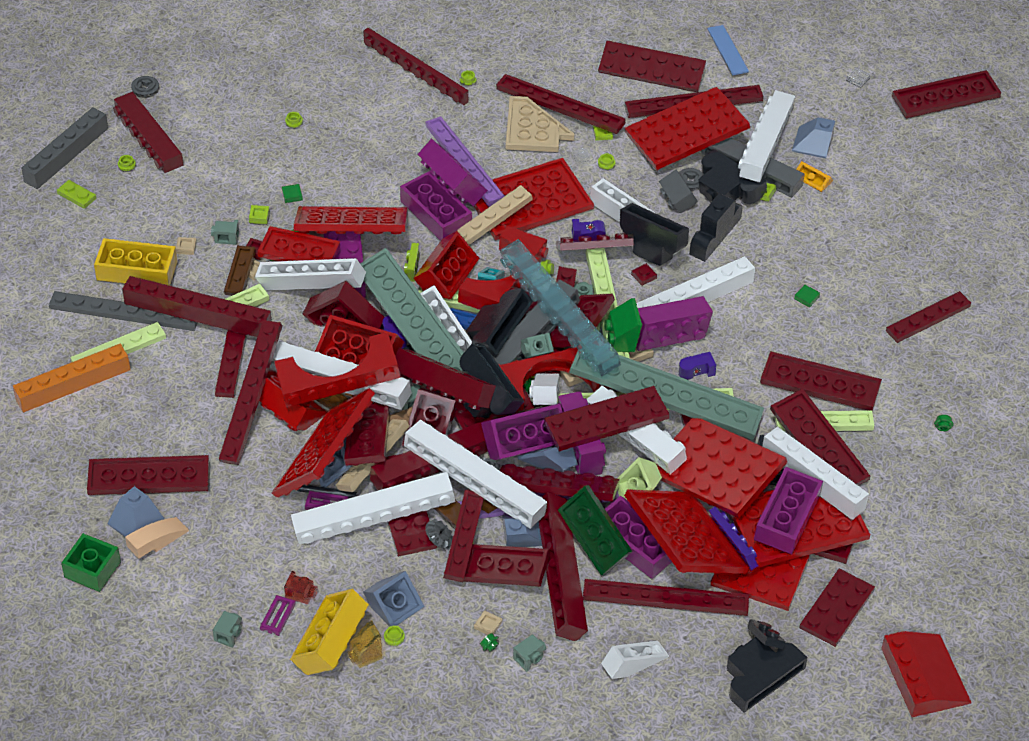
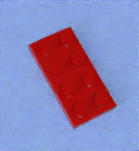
M269 226L257 251L258 257L274 261L335 259L340 249V241Z

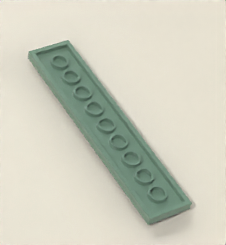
M387 248L360 263L366 271L364 283L412 349L419 354L468 374V372L461 369L459 363L460 357L464 352Z
M583 341L569 372L626 394L655 386L667 409L691 418H701L729 432L751 440L755 437L764 408Z

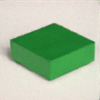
M299 184L282 186L285 203L303 201Z
M804 285L795 294L794 299L810 308L820 297V292Z

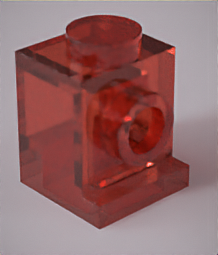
M291 571L284 586L285 598L304 604H309L311 598H315L318 587L314 586L313 580L307 577L296 576L295 571Z

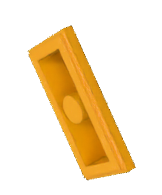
M801 161L796 169L805 174L804 183L820 192H823L833 182L830 176Z

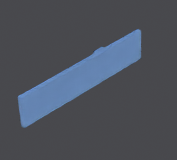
M724 25L707 28L732 76L749 73Z

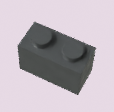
M677 169L659 181L662 186L660 191L665 198L669 197L670 200L667 202L673 210L677 209L679 213H683L698 202Z

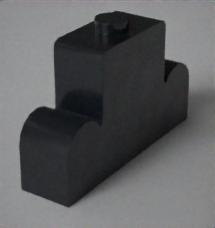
M715 149L701 160L702 173L704 175L698 179L699 192L709 201H713L720 193L733 200L741 197L742 202L754 204L767 193V183L764 179L757 182L740 177L741 169H738L739 164Z
M719 193L701 215L700 230L692 237L689 255L705 262L740 221L743 206Z
M630 203L620 209L621 230L628 235L633 233V253L648 262L661 266L671 260L674 253L688 245V227L634 203Z
M523 288L509 290L501 296L500 303L485 305L480 309L466 330V333L472 339V343L485 345L492 356H497L533 303V300Z
M472 343L460 357L461 369L468 372L469 375L491 383L496 387L489 408L473 409L469 407L467 402L463 403V406L473 417L488 418L492 412L496 415H513L525 401L485 345Z
M757 637L753 638L745 645L738 646L734 653L728 656L726 669L734 677L730 684L729 698L745 713L806 668L808 657L792 643L786 642L783 649L778 648L777 652H775L769 646L764 645Z

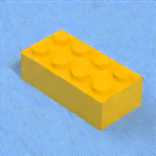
M103 238L94 263L96 280L126 283L129 276L170 286L178 262L176 246Z
M353 588L326 595L290 660L306 675L333 670L338 665L341 654L347 649V643L351 636L355 634L356 627L365 616V611L369 604Z

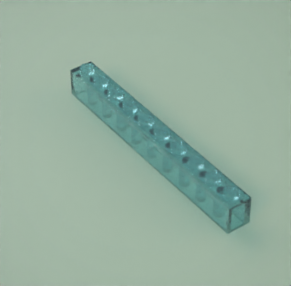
M519 239L500 250L502 265L510 269L509 271L514 279L518 278L521 287L529 291L531 299L539 303L541 311L543 313L547 312L552 324L558 325L560 333L568 337L569 343L573 348L576 347L581 358L588 360V364L593 372L597 371L602 377L621 365L616 350Z

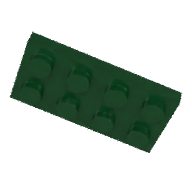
M589 485L581 488L558 509L601 576L606 575L633 552Z

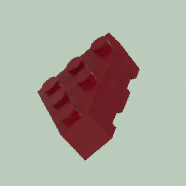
M347 281L311 297L302 313L313 325L320 327L326 325L330 315L378 329L384 319V316Z

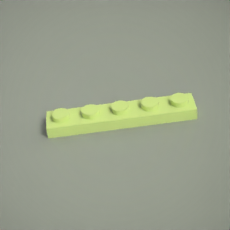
M156 322L70 357L71 362L120 343L125 352L129 354L166 339V334L159 323Z
M821 411L836 431L874 430L875 425L872 411ZM775 417L776 427L778 426L784 432H787Z

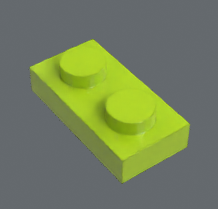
M71 180L66 181L57 189L58 195L83 209L97 199L96 194Z
M412 243L411 249L407 250L406 261L408 263L404 265V273L407 274L411 282H415L413 278L417 271L419 243Z

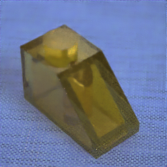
M372 620L367 622L350 641L348 655L351 662H356L359 669L382 659L381 635Z

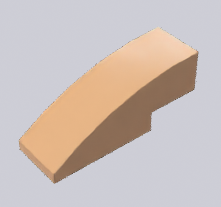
M177 517L160 520L125 537L126 545L140 559L152 550L155 552L161 550L187 533L189 529Z

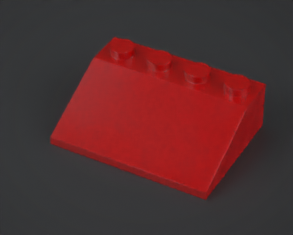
M330 315L315 352L359 365L369 351L370 336L388 332L395 357L398 348H402L404 341L396 333Z
M902 631L884 635L881 650L912 718L972 703L940 634Z

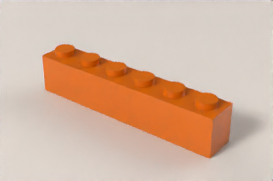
M121 343L13 385L15 400L24 413L130 371L129 358Z

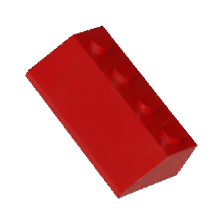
M455 231L439 242L413 279L423 291L435 286L442 298L451 299L480 258L460 233Z
M273 370L268 371L259 400L262 407L272 410L276 418L287 422V426L294 431L307 430L324 417L327 411L315 401L286 407L278 374Z

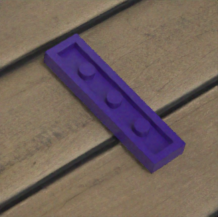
M716 506L710 509L709 513L712 519L747 563L750 570L758 567L755 560L757 557L756 552L751 546L747 547V541L742 534L738 535L739 532L735 525L728 523L729 519L724 511L720 513Z

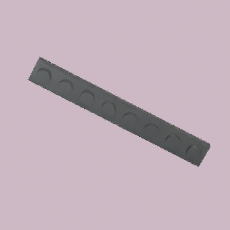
M54 291L49 302V309L150 325L158 322L163 327L195 331L198 323L126 305L122 301Z

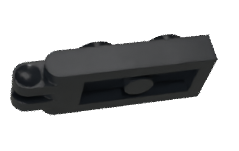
M753 619L749 620L748 629L764 645L780 649L784 648L786 641L779 636V632L772 629V625L761 621L756 622Z

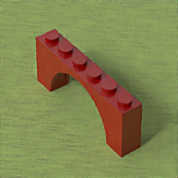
M507 226L500 235L499 250L510 255L518 263V270L510 276L498 280L484 281L467 277L459 287L458 302L480 310L485 305L500 303L499 300L505 292L523 288L527 278L530 279L533 270L539 267L541 260L546 258L548 254L547 239Z
M388 332L370 336V347L365 359L357 367L341 375L330 377L312 375L302 370L295 362L293 356L274 361L286 407L400 378L397 360Z
M598 343L591 344L596 347H599ZM579 347L498 365L525 401L524 384L534 375L545 371H564L569 373ZM579 377L591 387L593 392L604 386ZM525 402L516 412L523 411Z

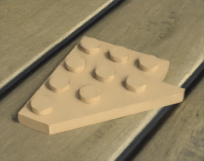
M510 96L506 150L558 152L559 140L574 141V133L528 97Z

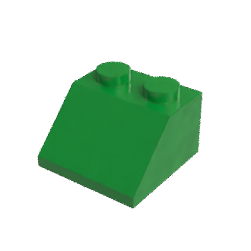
M631 298L611 310L608 319H605L604 329L608 331L607 340L608 344H611L612 352H635L642 323L635 298Z

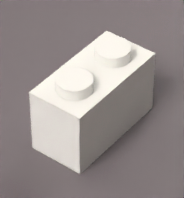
M536 374L535 380H531L530 398H533V405L557 404L560 392L559 374Z

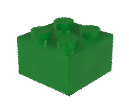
M82 533L61 562L64 578L100 592L121 563L119 548Z

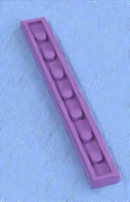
M441 116L425 122L426 127L441 147L448 151L488 190L482 196V199L488 206H492L505 197Z

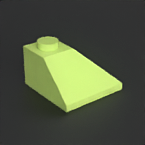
M638 457L618 477L620 479L619 496L625 498L624 495L627 489L653 490L662 478L656 463Z

